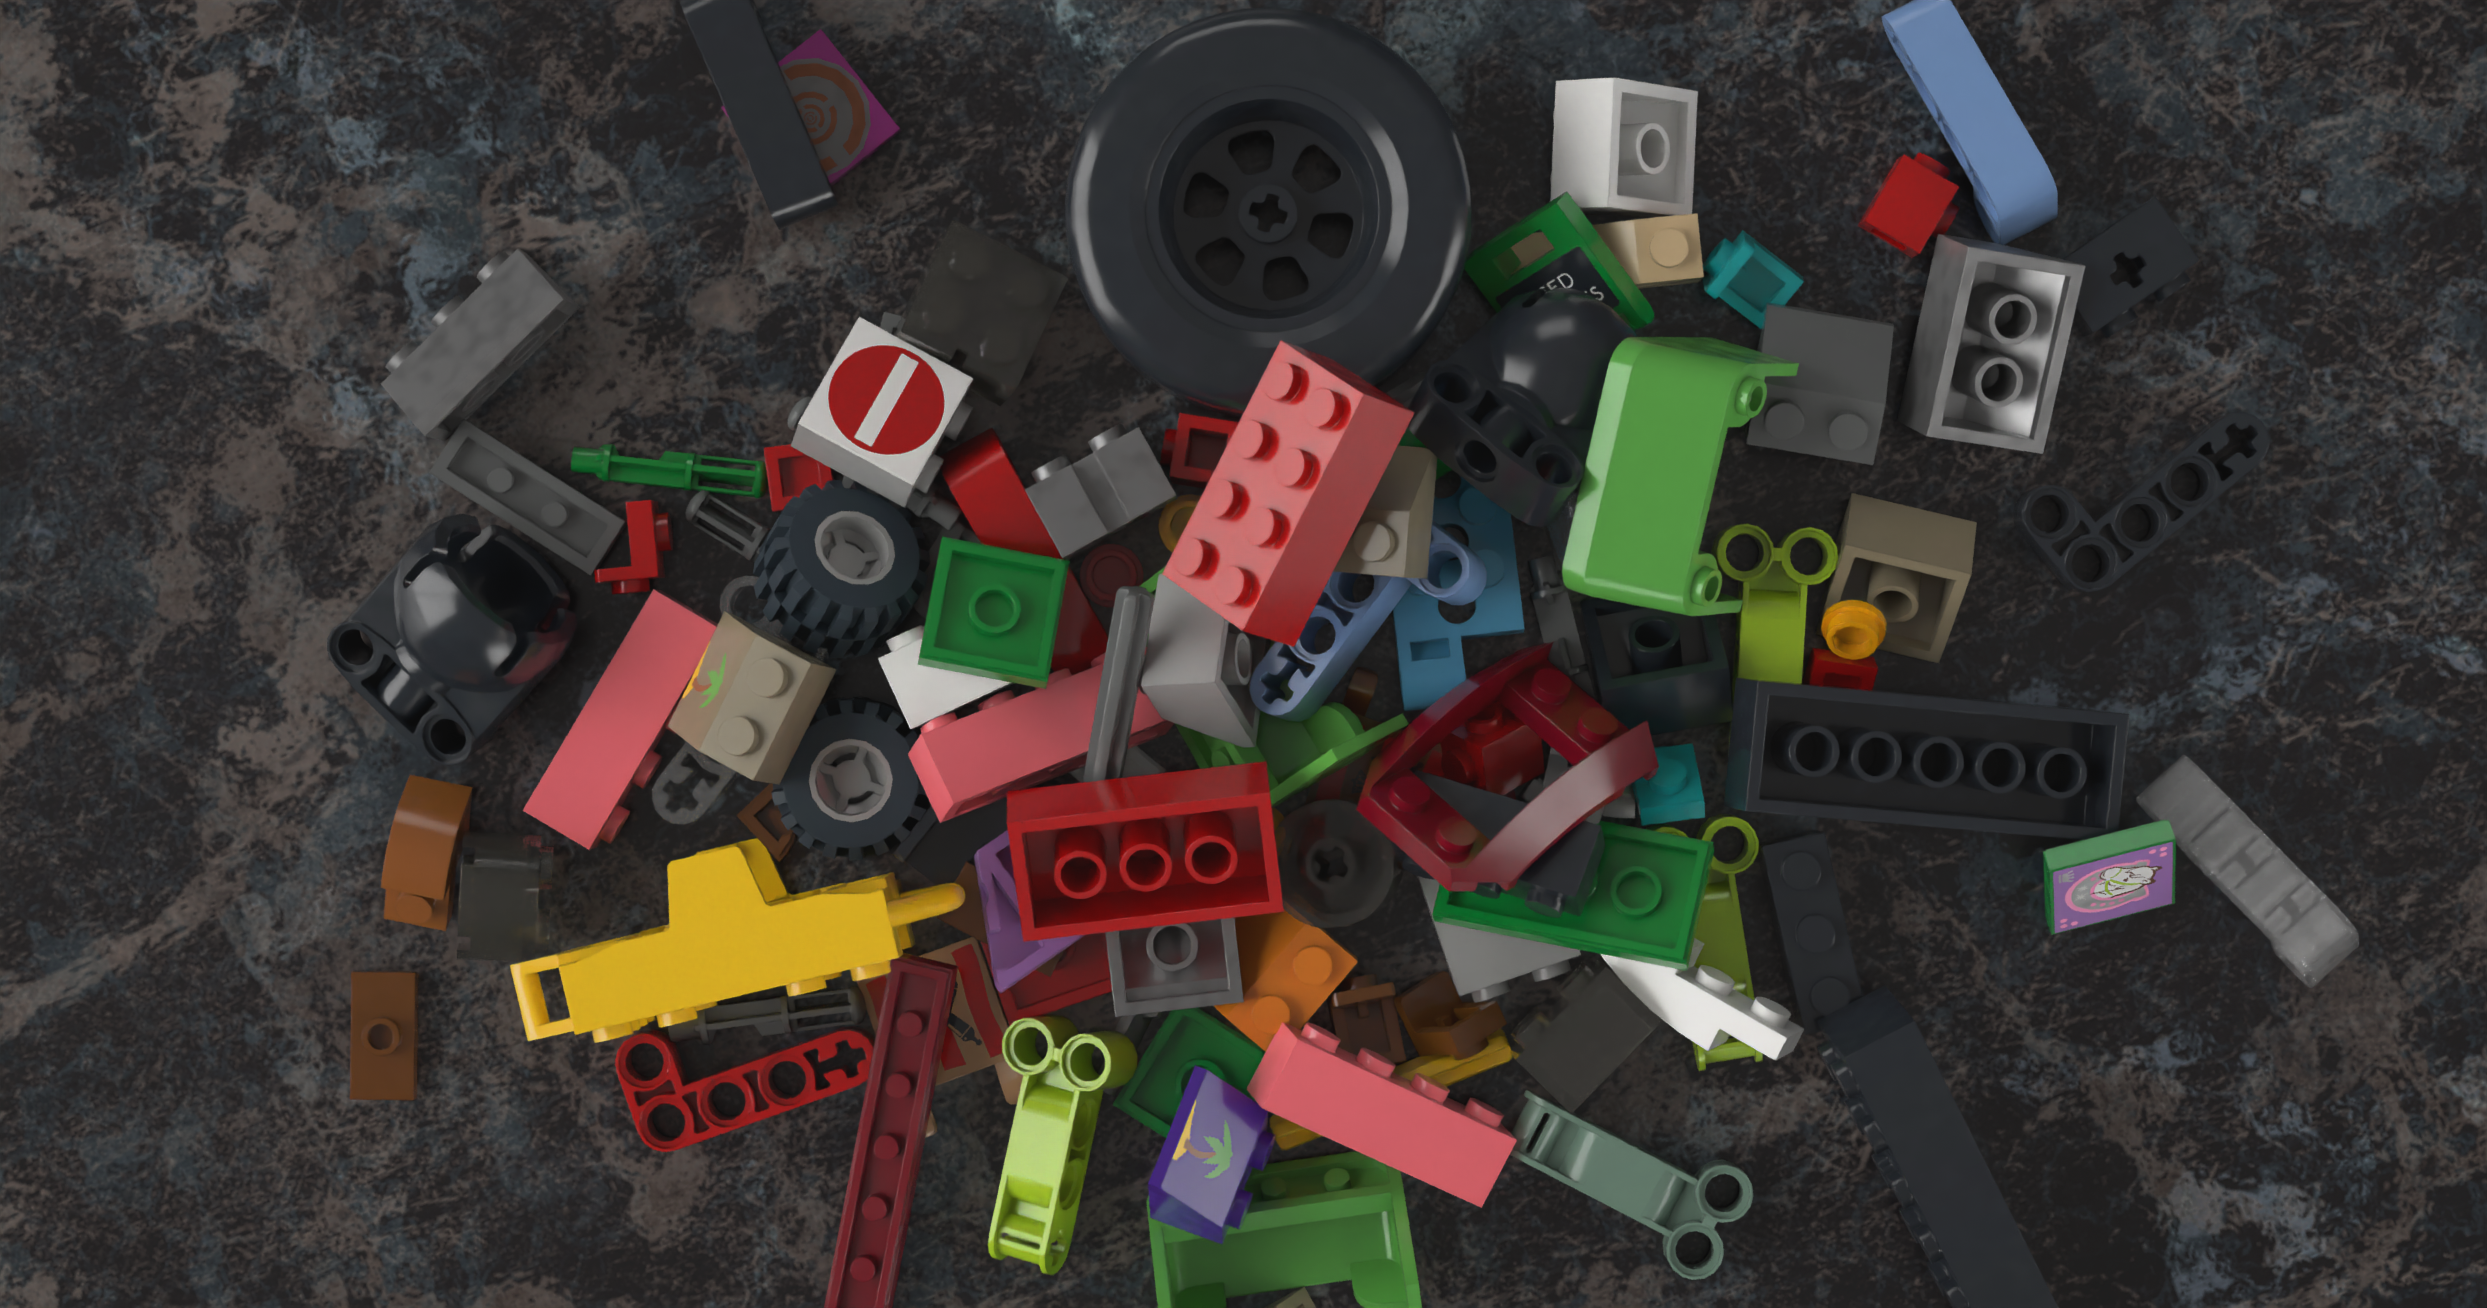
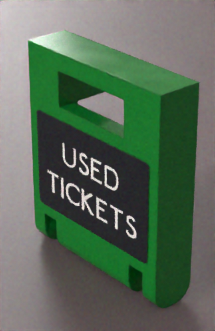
M1567 191L1479 246L1467 256L1464 269L1497 313L1516 295L1545 288L1546 293L1556 288H1570L1584 291L1610 306L1633 331L1643 328L1654 320V312L1649 302ZM1541 229L1554 248L1513 273L1522 262L1511 247Z

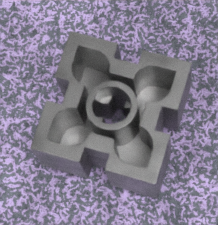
M1122 423L1088 441L1093 453L1071 465L1068 457L1062 455L1031 473L1036 484L1025 489L1063 559H1071L1178 499L1139 427L1127 433Z

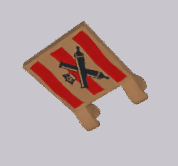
M970 937L919 956L958 966L935 1086L995 1065L1006 1101L1009 1104H1017L1023 1075L1012 1070L1005 1061L1002 1052V1039L1009 1025L978 939ZM888 973L857 981L858 987L864 995L866 1009L875 1035L877 1034ZM932 1110L930 1111L925 1138L937 1132L938 1126Z

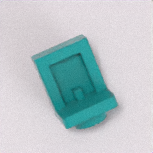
M1743 230L1733 243L1726 238L1720 241L1703 264V270L1707 272V275L1703 278L1705 292L1714 299L1719 296L1760 329H1762L1767 302L1785 305L1804 282L1803 276Z
M1693 743L1655 747L1659 765L1656 775L1649 780L1641 777L1632 782L1641 826L1705 818V802Z

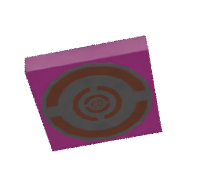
M821 29L778 62L831 186L901 132L897 124ZM724 106L721 107V109L724 111V113H725V114L727 115V117L729 118V116H728V114H727V112H726L725 107H724Z

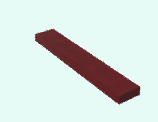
M903 953L901 957L890 961L891 972L888 973L824 1308L893 1307L956 982L957 965Z

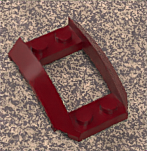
M1554 641L1520 649L1468 678L1413 720L1370 763L1356 810L1448 891H1475L1478 882H1496L1504 890H1510L1515 887L1518 878L1565 834L1596 811L1622 796L1627 785L1641 777L1646 780L1654 777L1659 768L1647 720L1629 730L1547 660ZM1499 701L1573 766L1539 793L1492 840H1489L1410 769L1451 732L1482 710Z

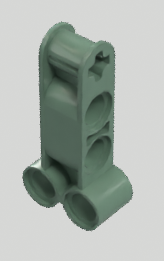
M1525 1091L1524 1096L1528 1098V1101L1511 1132L1517 1139L1510 1153L1511 1156L1664 1234L1662 1242L1664 1255L1672 1269L1680 1276L1691 1280L1704 1279L1718 1269L1723 1259L1724 1249L1723 1242L1714 1229L1717 1222H1733L1741 1218L1751 1207L1753 1200L1752 1184L1742 1169L1733 1162L1714 1160L1701 1166L1697 1173L1693 1175L1532 1091ZM1544 1113H1548L1530 1149H1526ZM1717 1175H1731L1739 1183L1737 1199L1727 1207L1718 1208L1710 1205L1705 1197V1189L1708 1182ZM1693 1231L1704 1233L1710 1239V1250L1706 1258L1696 1264H1687L1680 1261L1676 1257V1245L1681 1236Z

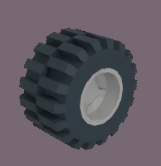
M829 480L822 490L816 484L805 488L799 498L794 496L784 507L760 547V554L754 562L753 574L759 577L754 585L757 599L768 601L763 609V613L769 622L779 620L783 625L779 633L789 641L794 636L805 641L802 649L816 654L819 647L826 648L828 656L832 658H843L848 649H850L855 657L868 654L873 645L879 649L886 644V641L891 638L894 632H897L919 599L929 577L924 573L930 565L929 551L920 549L925 541V536L920 527L911 528L908 522L912 515L906 508L901 507L897 510L889 503L890 500L880 494L876 496L867 492V487L856 481L853 482L850 488H844L841 480Z
M858 696L845 699L840 697L828 700L826 703L818 706L780 785L773 784V791L771 792L774 806H778L782 815L781 821L787 830L791 829L799 837L798 841L807 848L814 847L822 851L823 856L833 859L839 856L849 857V861L863 860L866 856L874 854L879 856L886 853L899 842L902 843L911 834L910 831L918 821H921L927 809L929 799L908 756L909 751L920 735L916 729L909 728L905 717L895 711V707L884 702L879 703L869 700L867 697Z

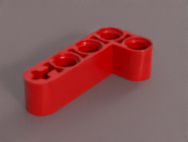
M992 427L939 456L944 459L940 468L981 544L1065 560L1061 557L1034 508L1016 468ZM1069 566L1051 668L1054 672L1069 669L1071 674L1075 675L1091 669V662L1098 656L1106 653L1109 636Z
M856 1026L842 1027L689 1081L676 1044L674 1042L671 1043L670 1037L664 1032L652 1029L641 1031L624 1041L617 1051L615 1065L637 1132L642 1141L653 1150L668 1152L684 1148L862 1084L868 1079L875 1038L864 1028ZM847 1040L852 1049L863 1048L866 1056L857 1064V1073H852L848 1065H839L828 1069L823 1074L830 1084L820 1085L819 1065L809 1052L810 1050L818 1049V1060L821 1062L838 1054L842 1050L841 1041ZM637 1044H652L660 1050L663 1055L664 1064L658 1076H642L633 1067L631 1056ZM791 1061L802 1067L806 1076V1084L802 1092L788 1095L776 1088L773 1083L772 1074L774 1067L779 1062ZM729 1082L741 1088L746 1101L741 1114L728 1116L716 1109L712 1096L718 1084ZM671 1104L681 1110L685 1119V1126L681 1135L667 1137L656 1130L652 1117L658 1105Z

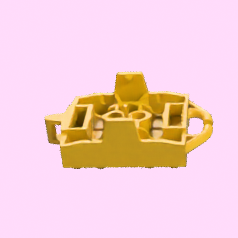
M758 838L700 851L694 856L671 861L667 865L668 925L510 965L528 1041L574 1031L575 1035L592 1031L594 1042L597 1043L633 1034V1031L639 1030L642 1026L648 1025V1022L654 1021L655 1016H657L659 1027L697 1019V1011L717 1006V1001L783 985L786 986L788 997L827 988L825 980L842 976L841 972L850 970L852 981L890 973V961L903 955L902 949L910 948L916 944L911 923L959 908L964 903L965 891L959 884L946 883L903 892L901 880H895L894 872L850 883H840L798 894L788 893L770 851ZM559 967L570 1017L550 1022L538 972Z

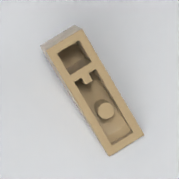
M1697 213L1592 225L1638 289L1698 283L1704 278ZM1543 232L1533 233L1511 247L1522 262L1513 273L1554 248Z

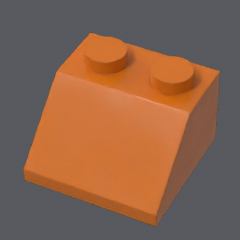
M1283 894L1284 912L1235 917L1244 1002L1214 1005L1225 1018L1265 1052L1274 1035L1277 1034L1282 1022L1301 1029L1358 962L1355 955Z

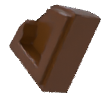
M770 783L736 816L779 862H782L793 849L797 841V835L791 829L787 830L781 821L782 815L778 806H774L771 794L773 784Z

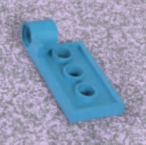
M1460 475L1461 485L1454 495L1447 498L1434 497L1432 520L1443 528H1456L1465 535L1468 541V548L1474 551L1485 564L1487 581L1482 594L1474 600L1476 606L1474 615L1464 623L1454 624L1445 620L1438 609L1440 600L1423 592L1413 583L1394 607L1393 625L1404 711L1427 709L1466 680L1461 640L1524 633L1525 630L1511 514L1487 498ZM1460 559L1447 561L1443 564L1439 573V581L1443 589L1452 587L1458 582L1462 574Z

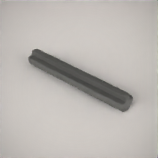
M1122 586L1116 593L1083 782L1123 777L1155 601L1154 595L1148 592L1146 588L1140 586Z

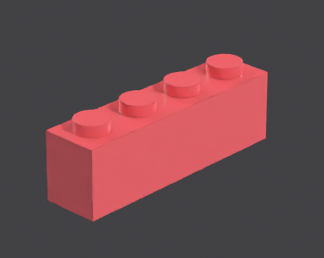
M653 589L523 811L588 850L597 848L601 840L611 844L630 814V811L622 807V804L633 785L635 784L642 789L646 787L663 757L654 751L667 729L676 734V732L668 727V724L718 624L665 592Z
M1106 653L1098 656L1091 662V669L1072 675L1069 669H1062L1049 674L1046 689L1035 687L1036 690L1015 697L1011 690L1004 691L980 703L977 707L979 710L977 713L958 719L954 712L947 713L927 722L920 728L922 734L909 751L908 756L940 823L1007 797V791L1028 789L1086 765ZM1138 689L1128 749L1165 735L1174 725L1173 722L1161 718L1148 696L1143 694L1140 689Z
M1282 1022L1247 1087V1091L1262 1109L1482 1208L1517 1142V1139L1501 1124L1504 1115L1500 1111L1475 1098H1470L1466 1106L1447 1097L1450 1090L1446 1086L1421 1073H1416L1412 1081L1393 1073L1396 1065L1369 1049L1361 1048L1357 1056L1338 1047L1341 1040L1337 1036L1315 1024L1306 1022L1303 1030H1300Z

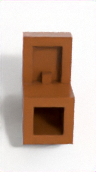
M415 775L409 776L395 813L383 865L381 888L386 889L384 919L442 931L447 930L453 911L456 867L469 835L473 787Z

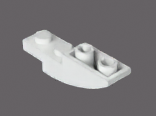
M1695 938L1687 971L1601 954L1621 981L1651 1011L1676 1031L1707 1051L1725 1043L1729 1035L1776 1061L1793 1052L1804 1031L1802 1027L1789 1021L1791 1013L1780 1004L1764 997H1756L1755 1000H1752L1733 989L1735 981L1716 968L1707 965H1700L1699 969L1694 967L1704 946V943Z

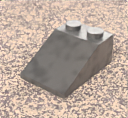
M1235 918L1105 932L1115 1017L1244 1002Z

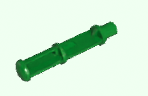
M604 444L599 449L574 446L572 452V472L596 474L599 480L603 482L613 481L685 489V491L706 490L713 493L749 496L757 499L762 498L769 487L766 462L762 460L752 461L665 451L659 460L619 456L614 444ZM702 460L750 465L755 466V471L701 464ZM699 481L749 486L752 487V492L698 485Z

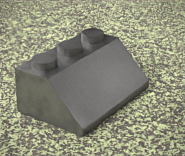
M1938 234L1897 421L1928 437L2043 454L2085 266L1997 243Z
M517 249L511 256L505 251H501L493 257L477 275L482 284L465 301L460 296L450 300L431 321L437 329L420 346L414 341L407 343L387 363L386 368L391 374L381 385L424 436L445 441L450 437L463 419L467 420L580 308L527 253L520 249Z

